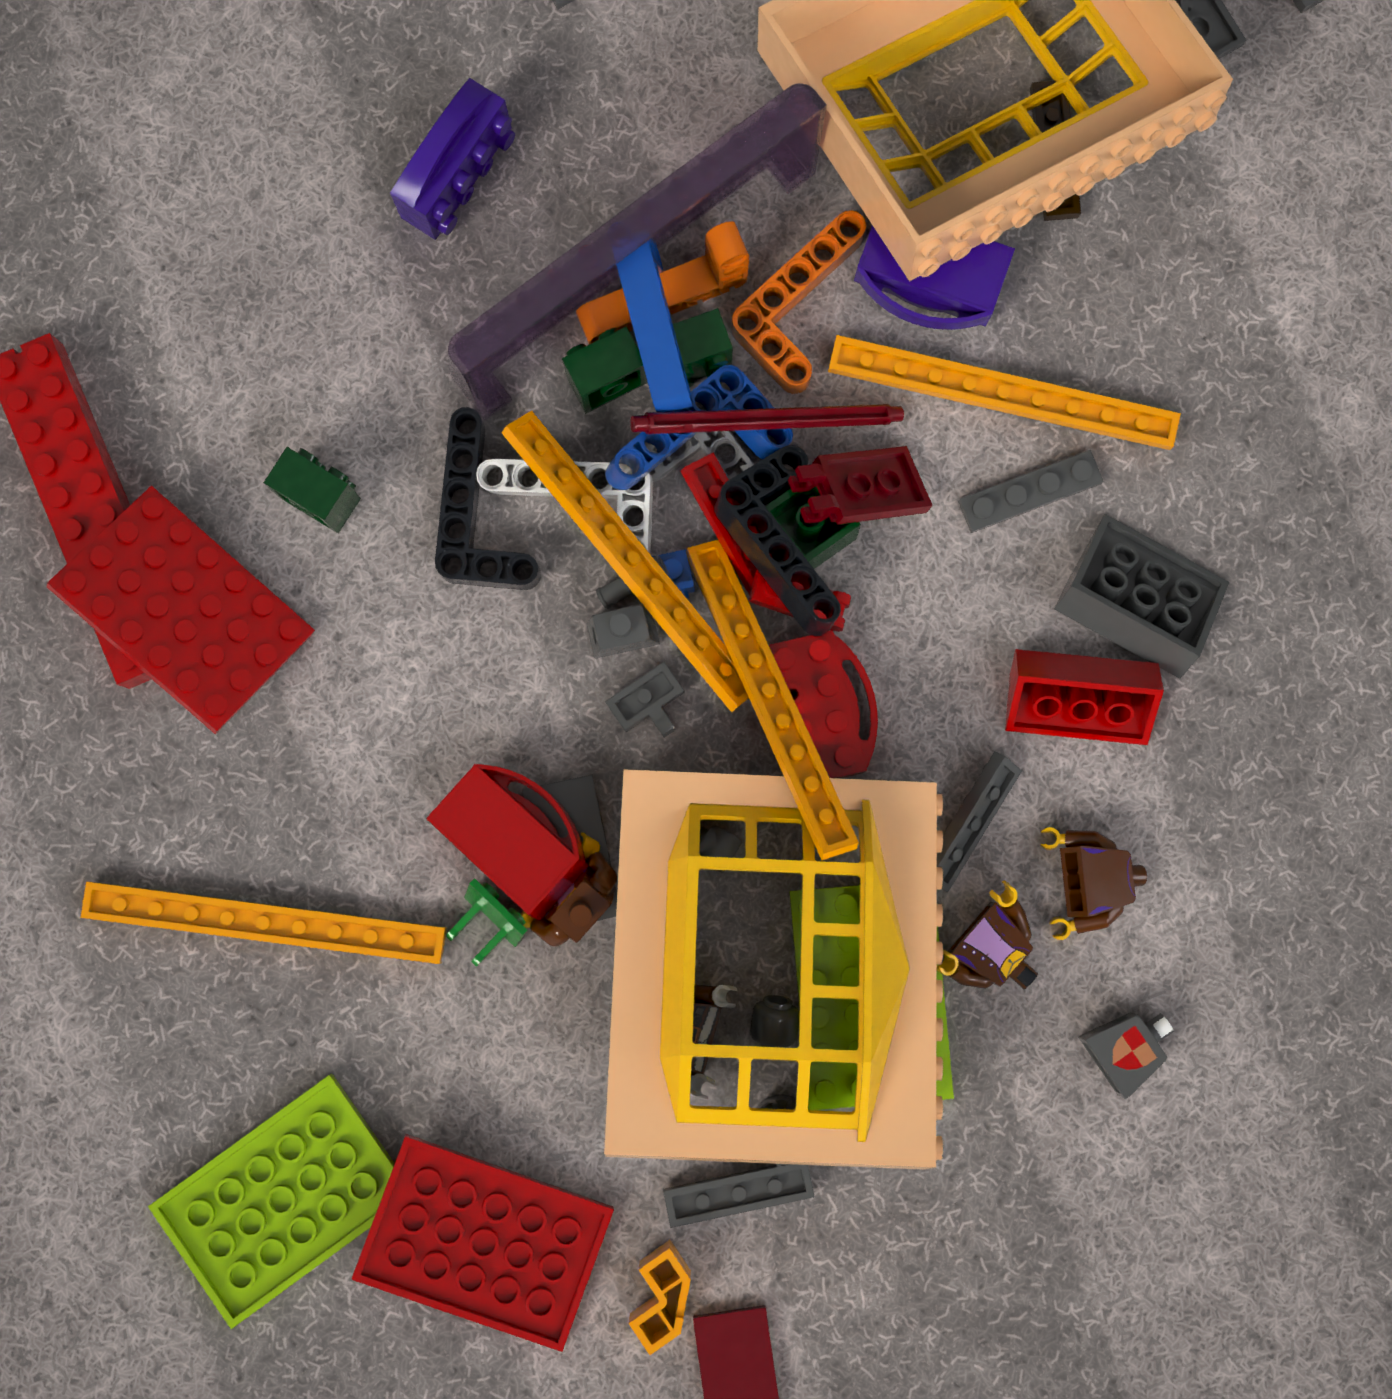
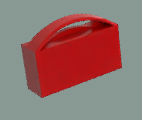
M833 630L828 631L822 636L809 635L770 644V650L829 778H844L866 772L877 739L878 713L870 679L857 656L833 633ZM846 660L850 661L857 671L868 699L870 731L867 740H862L859 737L860 713L854 687L842 667V663Z
M474 764L426 818L524 912L538 920L545 916L589 866L585 862L583 846L578 831L563 806L537 783L505 768ZM517 782L542 796L563 820L568 830L567 837L561 838L555 826L536 805L519 794L509 791V784Z

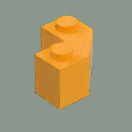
M668 1240L641 1259L638 1270L655 1296L630 1313L628 1324L649 1355L680 1335L691 1281V1270L671 1240Z

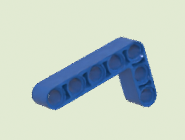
M647 230L611 240L616 266L656 412H674L692 407L693 399L659 274L664 271L656 242Z
M724 365L691 391L692 407L674 412L702 411L696 406L695 402L704 405L706 411L738 410L743 408L766 409L774 407L742 370L733 365ZM720 382L727 384L730 391L725 390ZM791 428L735 431L760 459H764L782 447L789 445L793 438ZM641 432L620 449L607 466L605 474L608 483L615 489L628 490L697 432L648 435L645 432ZM767 435H770L773 438H775L777 444H773L768 439ZM645 443L655 446L657 453L650 452L646 448ZM619 464H625L630 467L632 474L624 473Z

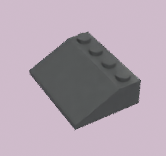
M1104 514L1070 575L1054 610L1151 663H1159V668L1180 679L1200 657L1229 581Z

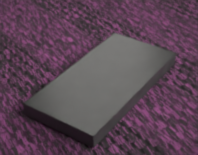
M593 775L539 785L563 806L573 821L581 842L583 843L581 833H585L598 841L600 844L599 852L603 854L611 865ZM530 788L522 789L523 797L536 805L549 818L561 838L567 837L568 830L556 810L537 792ZM616 889L612 904L597 921L616 917Z

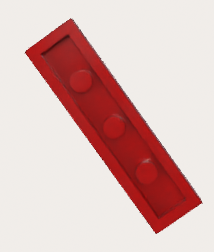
M713 452L685 466L680 472L750 595L757 568L714 512V505L721 488L729 479ZM727 498L729 503L740 505L736 500ZM748 526L752 532L758 533L754 526Z

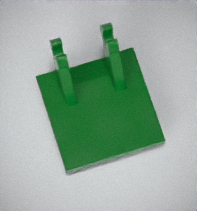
M474 878L469 883L464 896L472 905V908L446 934V937L452 941L482 911L500 931L472 959L471 962L477 967L504 938L516 947L528 930L523 926L526 923L524 918L515 909L510 907L507 910L497 900L499 894L487 882L480 884Z

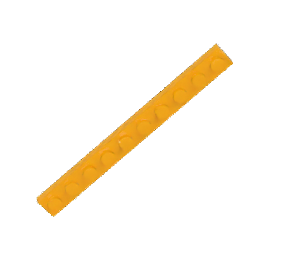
M836 335L828 369L829 373L1166 450H1171L1174 447L1181 413L840 335Z
M531 410L506 425L501 432L727 708L733 712L748 700L747 692L725 644Z
M719 540L688 547L686 554L689 565L821 860L856 850L859 841L726 552Z
M86 882L80 917L442 964L447 927L98 882Z

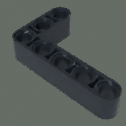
M461 407L451 415L449 423L435 568L444 580L452 584L530 590L536 587L541 578V570L531 555L517 552L473 549L480 489L476 472L483 460L485 425L476 410L469 407ZM472 420L477 423L476 428L471 433L464 434L459 431L460 425L465 421ZM468 454L473 457L469 467L462 469L456 467V461L460 456ZM459 489L469 491V497L465 502L454 503L452 501L455 491ZM456 523L465 525L466 530L461 537L455 539L449 537L448 532L452 525ZM451 558H459L462 560L460 570L453 574L446 573V562ZM487 561L496 562L498 566L495 574L490 577L480 575V568ZM522 564H528L533 567L532 575L526 580H519L515 577L516 569Z
M787 445L728 480L721 488L714 505V512L800 626L810 635L822 636L831 629L839 617L841 611L840 603L765 507V505L791 488L788 479L790 476H797L795 469L798 466L808 465V457L804 450L795 445ZM783 464L791 466L794 471L786 469ZM755 481L764 483L767 488L758 486ZM727 498L736 500L740 505L729 503ZM748 526L757 527L761 533L752 532ZM770 554L779 555L783 562L775 561ZM792 582L800 583L805 590L796 589ZM813 610L822 611L827 619L819 618Z

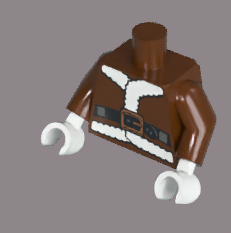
M694 985L693 1043L712 1045L722 1007L735 1008L736 1004L726 1001L727 992L730 990L737 991L736 987L729 985H719L718 987ZM693 1057L691 1062L690 1093L706 1100L709 1097L702 1094L701 1086L705 1082L715 1085V1080L704 1075L708 1057Z

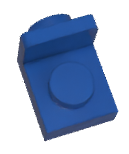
M686 549L658 555L668 570L669 578L683 595L689 599L688 593L695 592V586Z

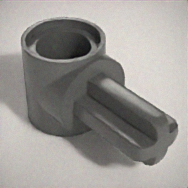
M700 825L699 854L701 856L734 857L742 841L719 826H712L708 830Z

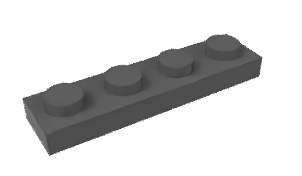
M1090 449L958 500L970 533H974L1096 487L1104 481Z
M994 751L988 763L983 767L979 778L964 798L963 804L952 822L945 829L942 852L937 853V867H942L943 869L942 890L947 893L1022 772L1011 760Z
M787 1164L781 1167L773 1165L663 1189L670 1228L815 1197L808 1165L799 1164L796 1166Z

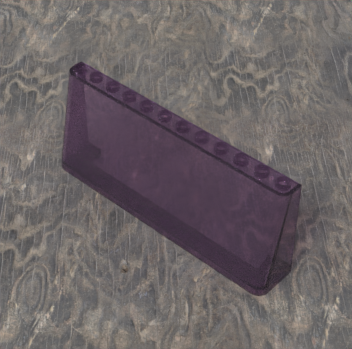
M798 83L791 85L455 334L448 345L449 374L482 419L485 421L512 401L511 396L492 372L619 279L616 264L653 238L659 249L766 168L787 194L815 175L827 104L818 93L807 84Z

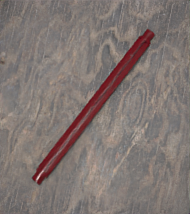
M878 404L646 412L645 415L631 416L630 427L632 432H645L648 435L889 425L891 422H902L904 410L902 406Z

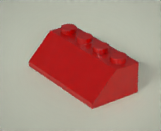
M1015 649L1009 677L1005 731L1148 745L1164 692L1159 663Z

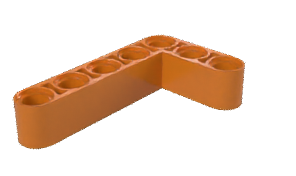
M849 210L839 214L733 312L731 330L735 340L788 393L798 394L807 389L812 374V365L807 357L775 324L860 247L865 234L866 222L864 217L857 211ZM844 227H852L858 234L848 237L842 234L840 230ZM827 250L831 253L832 258L821 260L815 255V252ZM793 273H802L806 276L807 281L800 284L794 283L789 276ZM768 296H777L782 303L777 307H771L764 302V299ZM743 319H751L757 326L747 331L740 328L738 323ZM772 343L777 345L781 351L777 355L770 356L764 353L762 348L766 344ZM796 368L801 370L805 377L799 381H793L788 378L786 372Z
M735 222L721 223L706 233L704 256L659 273L671 315L697 305V301L700 299L703 302L729 292L730 287L734 286L737 289L747 282L749 254ZM623 288L589 301L576 310L577 317L589 344L598 341V337L611 328L620 330L627 327L629 332L634 330Z

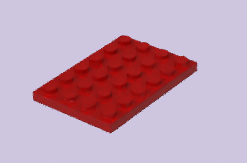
M152 485L47 582V588L215 735L315 632L308 623Z
M405 1134L351 1280L563 1352L614 1212V1207Z

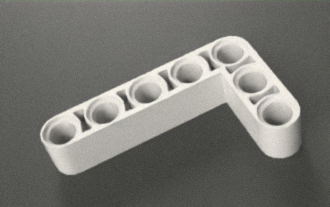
M488 459L477 468V482L490 493L499 495L553 496L539 478L536 484L531 487H525L522 484L523 474L531 469L524 460ZM574 461L591 483L592 477L598 472H606V468L610 464V462ZM619 464L624 473L632 474L630 467L625 464ZM494 468H500L503 472L502 481L495 486H490L487 482L488 473ZM650 473L645 476V483L639 490H618L609 483L605 488L597 489L603 498L617 499V515L626 525L625 517L630 509L640 508L643 511V521L637 526L627 525V527L651 555L653 481Z

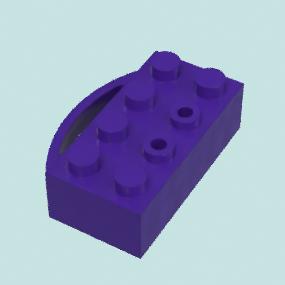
M471 78L464 83L422 141L390 192L401 219L434 240L437 239L441 232L449 235L453 231L458 220L453 214L460 204H467L474 192L473 185L478 177H484L490 171L493 164L492 157L497 149L501 148L506 151L514 141L515 132L511 130L512 118L509 117L506 102L503 98Z
M872 225L856 270L854 282L859 283L866 293L885 310L912 324L941 330L965 329L979 325L986 327L993 314L1015 248L995 241L990 244L981 243L972 248L962 259L957 261L951 259L940 265L933 274L927 277L919 276L909 281ZM883 292L895 295L918 308L944 312L957 318H939L916 313L894 302Z

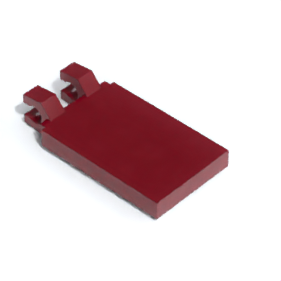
M907 446L818 455L812 464L798 466L795 469L797 476H790L788 479L792 492H807L817 486L820 496L810 497L808 500L809 506L803 507L800 510L805 523L821 522L830 517L831 522H836L838 525L924 514L933 506Z
M766 1305L693 1316L704 1399H779Z

